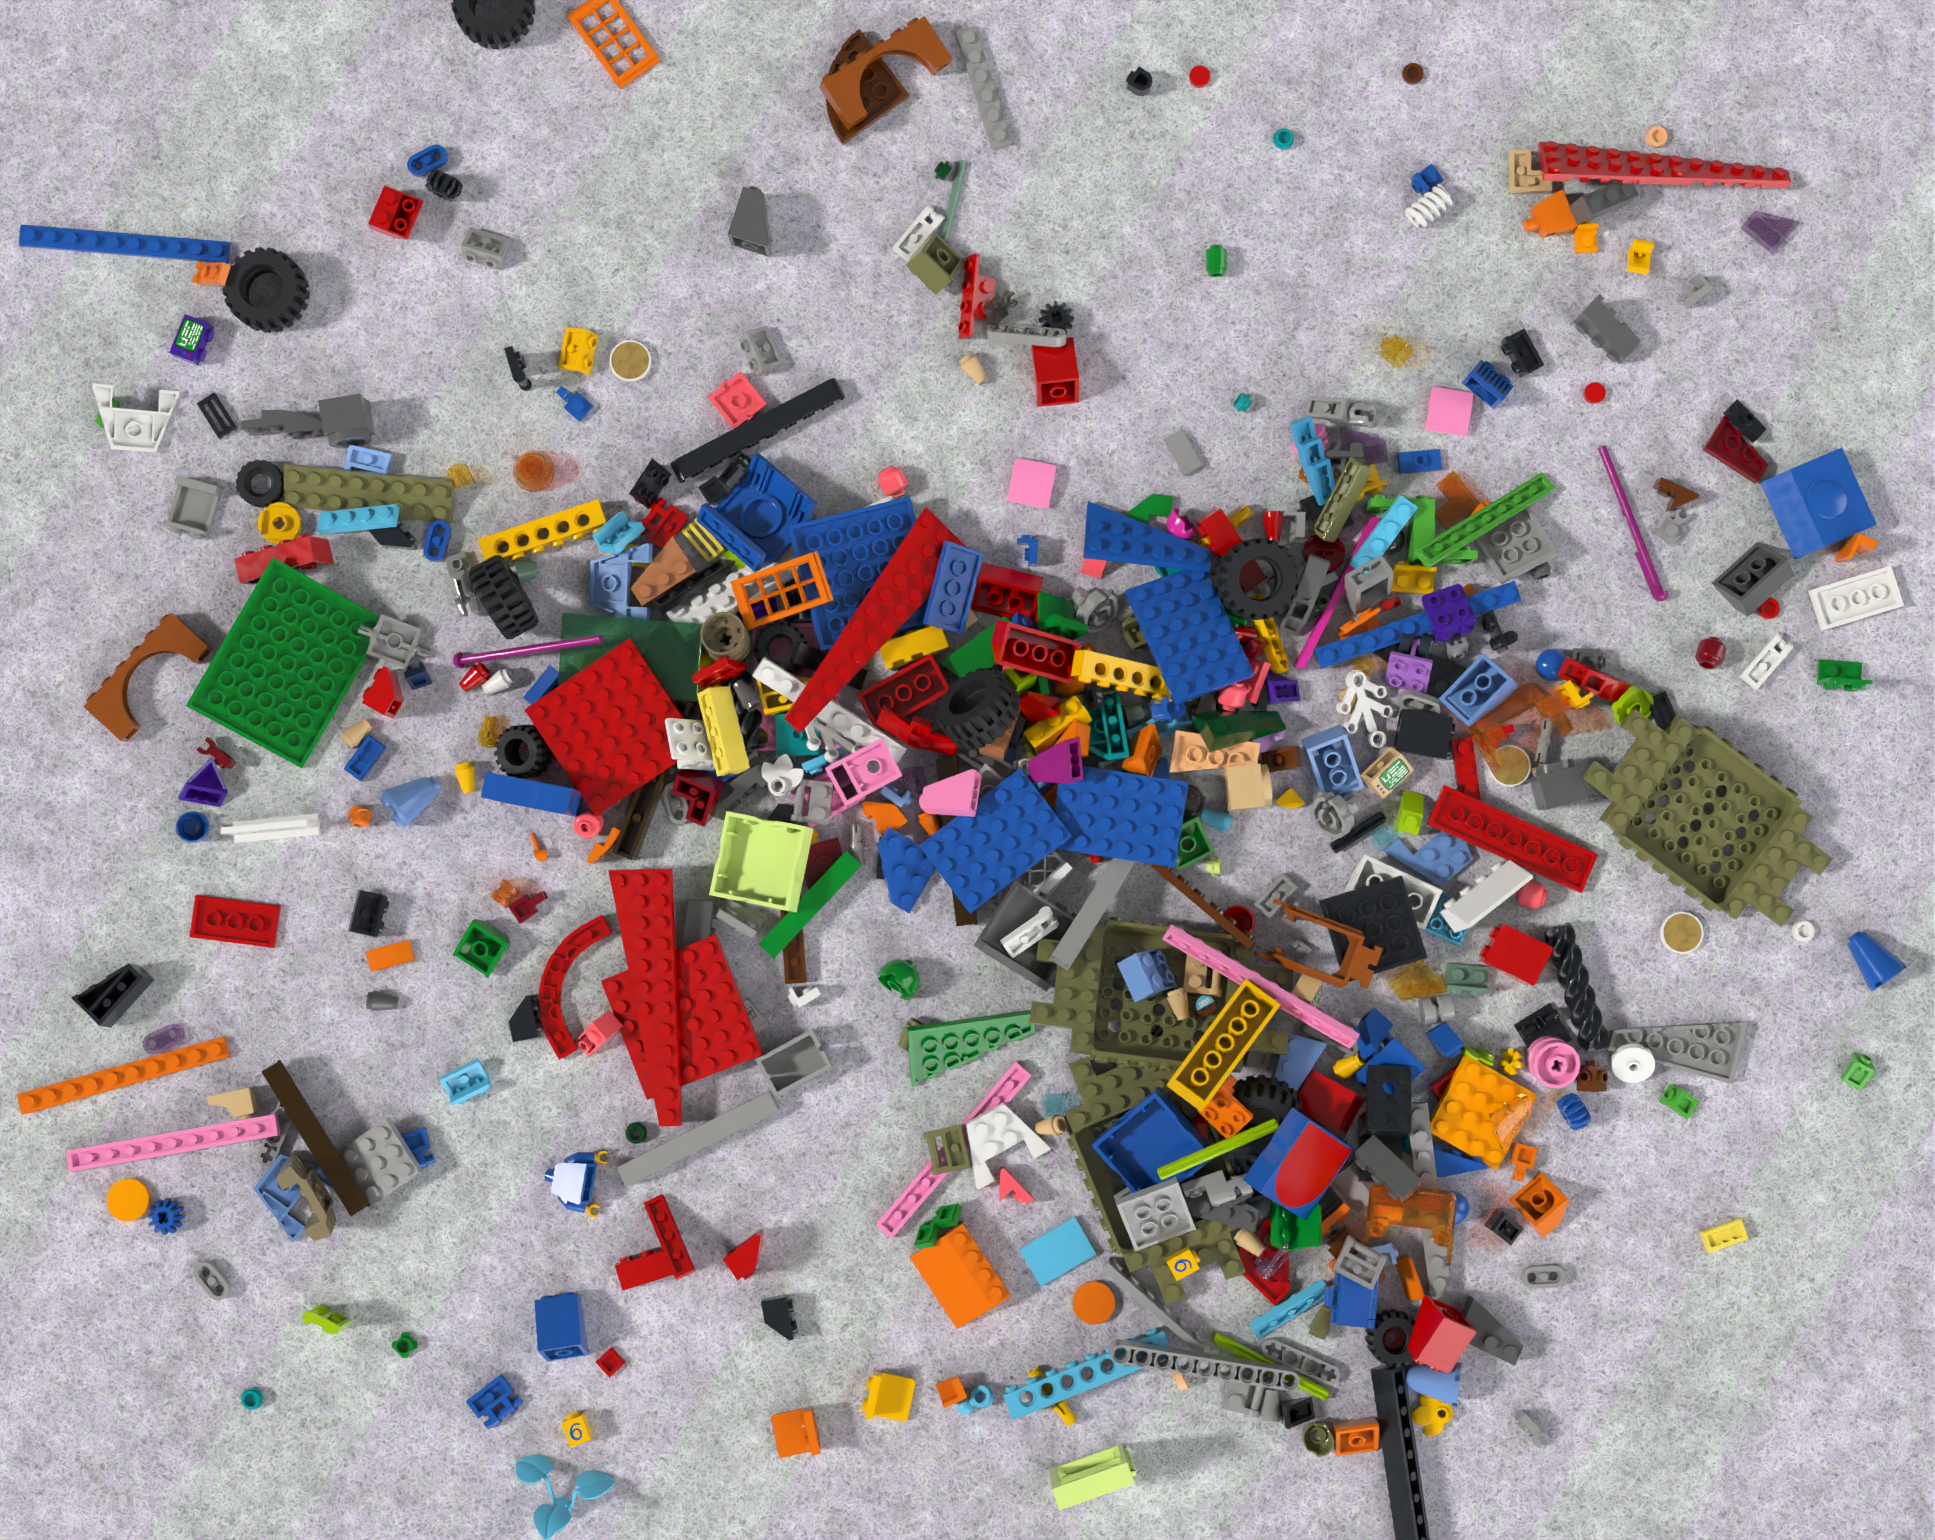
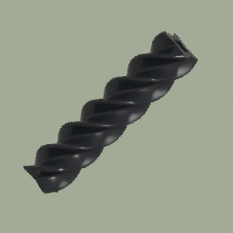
M745 669L739 676L727 679L722 684V687L730 686L745 750L749 752L765 748L766 746L764 745L768 742V734L760 727L763 719L761 712L757 708L750 712L744 709L733 688V685L740 679L750 684L751 675Z
M1569 922L1546 928L1544 939L1547 945L1554 948L1551 953V961L1559 969L1557 979L1561 987L1565 989L1564 1001L1572 1010L1571 1022L1573 1026L1579 1030L1577 1036L1578 1044L1586 1051L1585 1053L1607 1048L1609 1035L1606 1028L1602 1025L1601 1011L1595 1004V992L1589 985L1588 970L1582 964L1581 949L1575 943L1576 934L1574 928Z

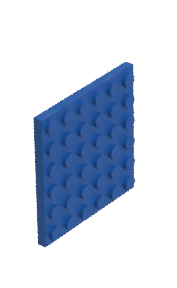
M910 496L787 527L795 558L818 551L834 598L833 601L809 609L821 651L830 649L836 642L840 633L915 523L916 517ZM808 562L797 566L801 581L813 578ZM815 582L803 586L807 601L820 597ZM929 597L897 631L923 625Z

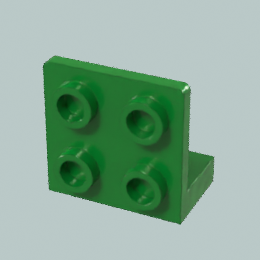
M1044 592L1037 594L1039 631L1070 640H1076L1088 633V624L1074 619L1073 601Z
M1818 660L1817 685H1822L1824 690L1844 688V691L1857 692V690H1865L1866 686L1873 685V680L1861 679L1862 663Z
M1271 1203V1245L1282 1252L1321 1246V1205L1317 1204L1305 1221L1278 1203Z

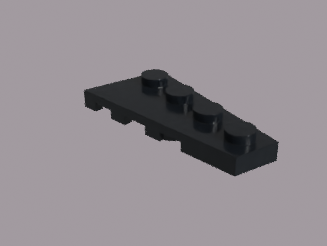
M1400 642L1375 650L1373 653L1388 664L1391 651L1398 652ZM1429 653L1427 659L1432 660L1433 664L1426 692L1439 699L1467 668Z

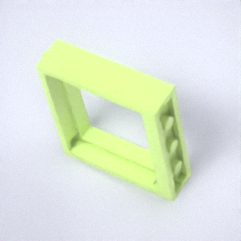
M1122 1444L1049 1470L1052 1491L1059 1510L1135 1484L1133 1477L1137 1476L1128 1448L1124 1450Z

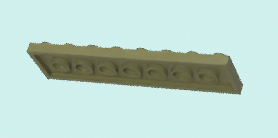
M286 463L284 465V503L295 508L324 511L396 504L400 508L398 518L433 522L443 520L446 523H452L454 480Z

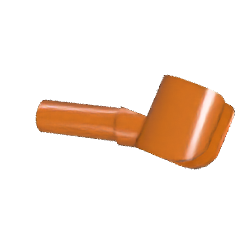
M531 833L530 837L535 849V858L538 861H547V849H540L535 833Z

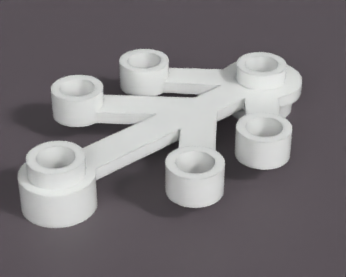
M1351 670L1346 676L1348 689L1343 701H1340L1336 706L1337 712L1340 714H1348L1350 712V704L1355 693L1358 700L1350 720L1343 724V729L1346 733L1354 734L1358 729L1357 724L1361 714H1363L1369 732L1367 737L1368 744L1371 747L1381 748L1386 743V735L1382 731L1377 730L1371 709L1377 711L1381 717L1389 718L1393 714V708L1366 697L1364 689L1372 692L1375 698H1384L1387 690L1384 686L1375 685L1367 681L1365 674L1361 670ZM1354 677L1357 678V682L1355 684L1353 682ZM1379 688L1381 689L1380 695L1377 694ZM1343 704L1346 706L1345 711H1342ZM1385 708L1388 709V714H1387V715L1384 714V709H1385ZM1349 724H1352L1351 731L1348 729ZM1376 735L1377 741L1374 743L1373 738Z
M815 717L805 728L809 739L806 743L807 747L812 751L818 750L821 740L816 736L815 730L818 731L826 748L824 757L831 763L835 762L839 756V752L835 749L833 742L851 754L867 746L863 743L851 744L839 735H843L847 739H851L850 737L818 717Z

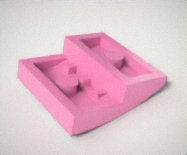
M1431 386L1424 429L1467 436L1474 393Z
M1015 457L1007 501L1048 509L1057 465Z

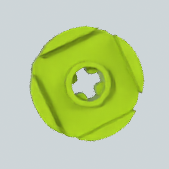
M1631 686L1618 701L1613 703L1611 709L1614 712V719L1621 725L1633 707L1646 718H1649L1651 714L1649 710L1650 704L1653 705L1654 701L1649 692L1642 688Z

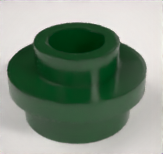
M946 160L945 163L941 161L934 170L936 179L940 178L943 181L952 169L949 161Z
M633 1122L626 1129V1138L631 1143H641L647 1137V1129L640 1122ZM639 1129L640 1136L635 1137L633 1135V1130Z

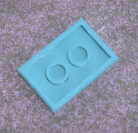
M1075 1216L1019 1248L1041 1287L1096 1255Z

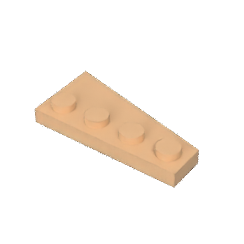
M1176 730L1169 773L1257 764L1260 743L1247 741L1209 752L1200 734Z

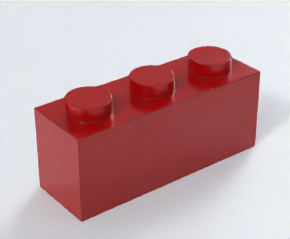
M662 1247L661 1250L655 1252L652 1249L640 1252L641 1256L636 1258L628 1255L619 1259L620 1263H617L615 1268L622 1291L673 1275Z

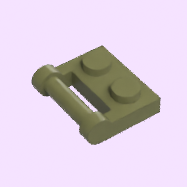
M961 1124L923 1133L924 1139H927L933 1168H931L932 1175L970 1167ZM941 1136L948 1165L941 1166L935 1137Z

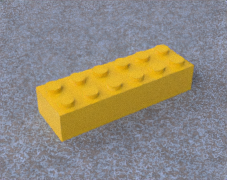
M1245 979L1166 1086L1202 1112L1281 1004Z

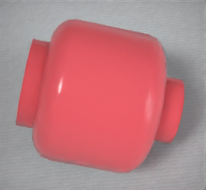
M891 465L879 472L880 476L877 482L886 496L894 495L896 498L906 492L904 488L908 485V480L900 467Z
M1241 681L1219 689L1217 700L1223 705V709L1235 711V708L1243 707L1247 695V688L1244 682Z
M591 809L583 810L574 821L575 832L584 839L594 838L604 827L602 814L595 816Z
M1530 880L1515 892L1514 897L1518 898L1520 906L1537 910L1540 906H1544L1548 890L1544 889L1543 883Z

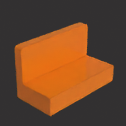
M1860 533L1844 538L1834 561L1841 562L1851 559L1855 552L1862 554L1875 550L1878 541Z

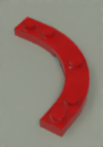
M603 915L577 928L562 941L549 958L541 978L538 997L540 1019L546 1037L559 1060L579 1049L567 1028L562 1013L561 994L563 983L575 959L588 947L613 933Z

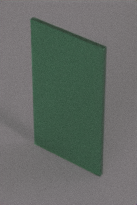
M563 612L561 640L601 634L603 642L560 649L557 687L631 638L671 699L697 701L698 684L693 682L692 675L699 672L700 631L702 624Z

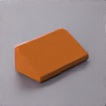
M1408 1255L1397 1258V1264L1395 1265L1407 1300H1423L1425 1293L1413 1259Z

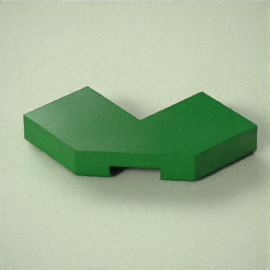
M1151 494L1128 512V517L1147 525L1149 515L1168 518L1172 509L1173 497Z
M959 1203L941 1206L935 1212L937 1214L929 1222L925 1221L919 1227L914 1246L917 1249L935 1247L940 1228L957 1226L963 1207Z

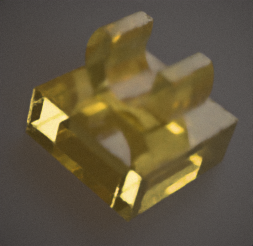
M457 464L448 468L450 473L446 475V478H453L454 489L468 487L475 483L467 464Z

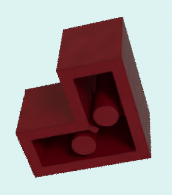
M682 769L676 775L671 793L690 800L685 819L705 827L714 816L724 781L699 770Z

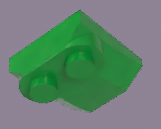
M1196 814L1183 818L1176 862L1177 872L1215 853Z
M474 919L452 955L457 956L488 978L504 952L508 950L510 940L506 934L488 922Z

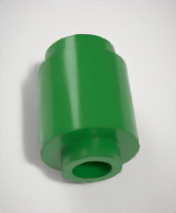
M1211 245L1206 250V271H1208V276H1225V271L1227 270V249L1223 248L1222 245Z

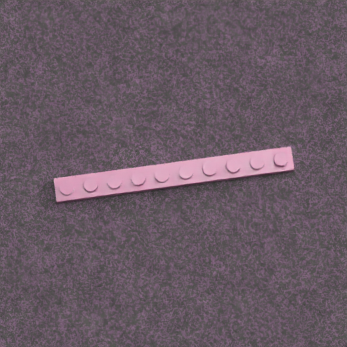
M1171 924L1162 940L1239 985L1247 979L1281 1004L1280 1009L1350 1049L1357 1041L1360 1034L1355 1032L1352 1027L1343 1025L1333 1016L1319 1011L1313 1004L1302 1001L1294 993L1283 990L1275 982L1266 980L1256 971L1242 966L1239 961L1228 958L1220 950L1211 948L1204 944L1201 939L1187 934L1182 928Z
M1016 1061L961 1124L966 1150L969 1149L965 1123L1002 1102L1007 1105L1032 1076ZM942 1146L938 1153L941 1166L948 1164L944 1147ZM930 1160L878 1220L876 1225L890 1238H893L949 1172L932 1175L931 1168H933Z
M273 1114L66 1151L69 1172L278 1136L280 1135L278 1115Z

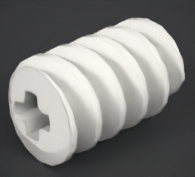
M1437 184V187L1431 188V191L1425 193L1424 197H1420L1418 202H1414L1411 207H1408L1405 213L1415 227H1419V224L1426 227L1425 219L1429 222L1434 221L1432 214L1439 217L1438 209L1445 212V203L1451 207L1453 202L1447 190L1442 185Z

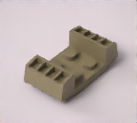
M297 1152L284 1162L277 1175L278 1183L281 1190L298 1183L299 1192L303 1197L306 1196L309 1201V1209L312 1214L305 1227L309 1237L313 1241L330 1237L337 1222L332 1208L334 1201L314 1166L307 1164L299 1152Z

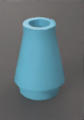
M1205 807L1200 819L1206 821L1220 832L1222 830L1227 832L1232 823L1233 816L1229 815V812Z

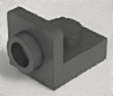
M1573 648L1572 659L1598 671L1605 668L1606 658L1599 649Z

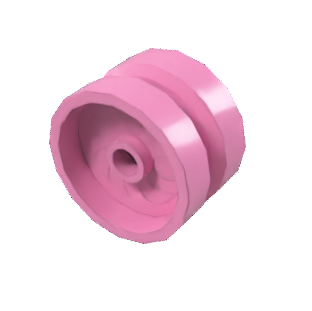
M1547 1035L1539 1037L1532 1042L1527 1050V1068L1538 1081L1547 1087H1565L1573 1082L1579 1074V1055L1573 1047L1557 1036Z

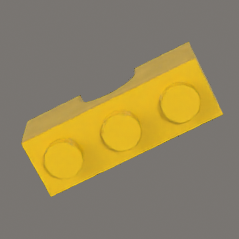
M1074 695L1060 706L1059 715L1037 722L1026 730L1024 735L1039 755L1055 745L1058 736L1066 731L1074 719L1088 724L1092 721V718Z

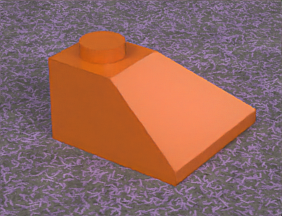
M1540 1172L1513 1195L1509 1201L1531 1227L1544 1238L1560 1224L1569 1199Z

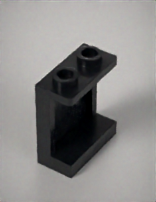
M1401 709L1393 748L1400 753L1426 756L1441 761L1446 760L1450 756L1452 744H1449L1450 736H1453L1455 732L1453 718Z

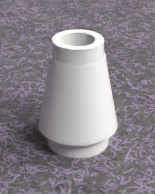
M500 669L482 684V688L489 696L512 687L515 679L509 669Z

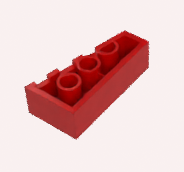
M302 534L293 541L290 539L282 540L279 542V545L274 547L273 545L263 546L260 548L261 551L243 552L241 557L234 559L239 582L249 585L258 583L272 557L295 570L315 569L318 563L332 565L334 561L329 540L313 537L310 534Z

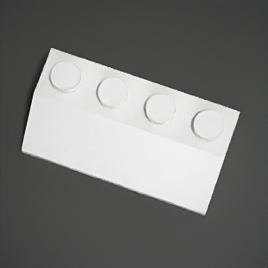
M1364 854L1353 871L1344 892L1402 875L1418 928L1425 929L1442 890Z
M1511 860L1504 863L1498 861L1490 867L1492 871L1489 874L1483 873L1475 879L1476 884L1472 887L1468 885L1459 892L1460 896L1457 899L1453 897L1443 904L1445 908L1440 911V914L1454 933L1470 928L1534 877Z

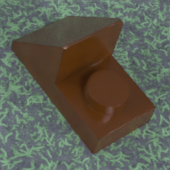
M1662 477L1657 479L1653 486L1654 489L1658 490L1657 494L1663 497L1672 496L1666 511L1698 499L1700 495Z
M1299 745L1260 753L1262 764H1267L1269 773L1302 766Z

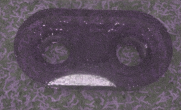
M169 1024L145 1036L143 1048L149 1054H159L180 1044L185 1038V1030L179 1024ZM171 1031L175 1032V1038L170 1037ZM152 1040L156 1042V1046L154 1048L150 1045V1042Z

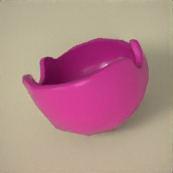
M1173 508L1167 518V529L1172 535L1188 540L1193 538L1197 528L1188 520L1187 515H1178L1179 508Z

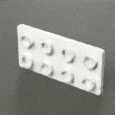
M667 718L665 724L671 757L677 760L678 769L714 771L715 765L704 721Z

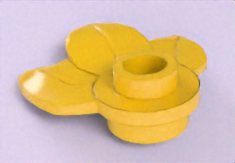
M1420 1394L1421 1406L1412 1411V1420L1419 1425H1425V1436H1435L1442 1432L1444 1423L1452 1419L1453 1409L1449 1404ZM1444 1410L1446 1415L1440 1416L1438 1411Z

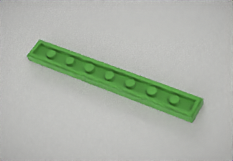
M1541 472L1415 550L1414 554L1428 569L1554 491L1555 487Z

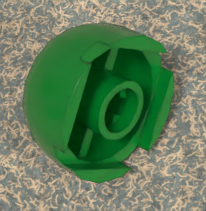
M894 959L887 962L877 973V975H880L878 978L880 983L891 992L892 989L902 994L901 999L911 1000L919 988L920 976L916 970V965L910 960Z

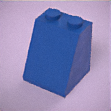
M1389 1036L1384 1043L1380 1044L1382 1048L1375 1056L1370 1055L1365 1059L1366 1064L1354 1073L1356 1076L1354 1080L1362 1088L1366 1086L1367 1065L1411 1067V1082L1426 1067L1399 1041ZM1388 1082L1384 1083L1383 1090L1388 1094H1392L1394 1086Z
M565 1292L562 1296L546 1295L542 1296L540 1300H534L537 1347L542 1357L549 1362L589 1355L582 1302L579 1295L574 1292Z

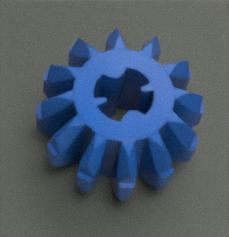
M1566 1094L1557 1101V1108L1571 1129L1577 1131L1580 1128L1586 1127L1591 1122L1589 1110L1577 1094Z
M165 1198L164 1201L161 1199L157 1200L156 1205H152L149 1208L153 1213H149L146 1216L152 1219L148 1226L155 1225L154 1232L157 1233L161 1230L162 1235H167L168 1232L175 1233L176 1227L180 1228L183 1226L180 1220L185 1219L186 1216L179 1212L183 1211L184 1207L176 1208L178 1201L175 1200L171 1203L170 1198ZM166 1212H167V1213H168V1214H167L168 1220L165 1221V1220H164L165 1215H164L163 1213H166Z

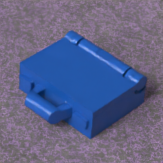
M1335 1272L1334 1286L1325 1288L1324 1306L1332 1309L1330 1323L1341 1326L1375 1329L1376 1320L1373 1319H1376L1379 1286L1377 1285H1379L1380 1276L1373 1290H1369Z

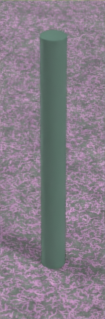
M964 160L958 161L941 238L946 243L949 241L967 162Z

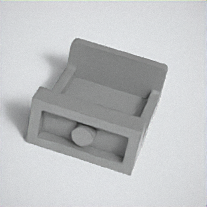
M176 475L174 483L178 485L168 521L164 520L163 524L168 526V530L181 534L183 530L189 532L188 536L196 539H201L202 536L209 538L223 489L215 485Z

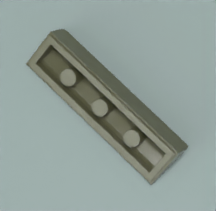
M1350 456L1312 529L1321 539L1332 543L1336 541L1373 471L1372 467Z

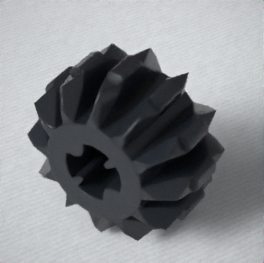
M432 170L426 179L425 187L439 198L454 202L460 197L463 185L460 180H457L450 174L439 170Z
M1054 301L1053 307L1047 303L1045 306L1046 310L1041 309L1040 311L1042 317L1038 319V322L1044 323L1041 327L1060 328L1065 330L1067 334L1066 328L1072 329L1073 327L1070 322L1074 321V316L1069 315L1072 309L1064 310L1066 306L1064 302L1060 307H1058L1057 301ZM1056 315L1060 316L1061 322H1053L1052 316H1054V318Z

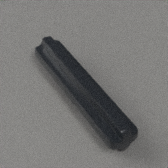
M1382 811L1376 813L1353 828L1351 832L1342 838H1338L1330 843L1331 849L1334 853H1338L1386 822V816Z

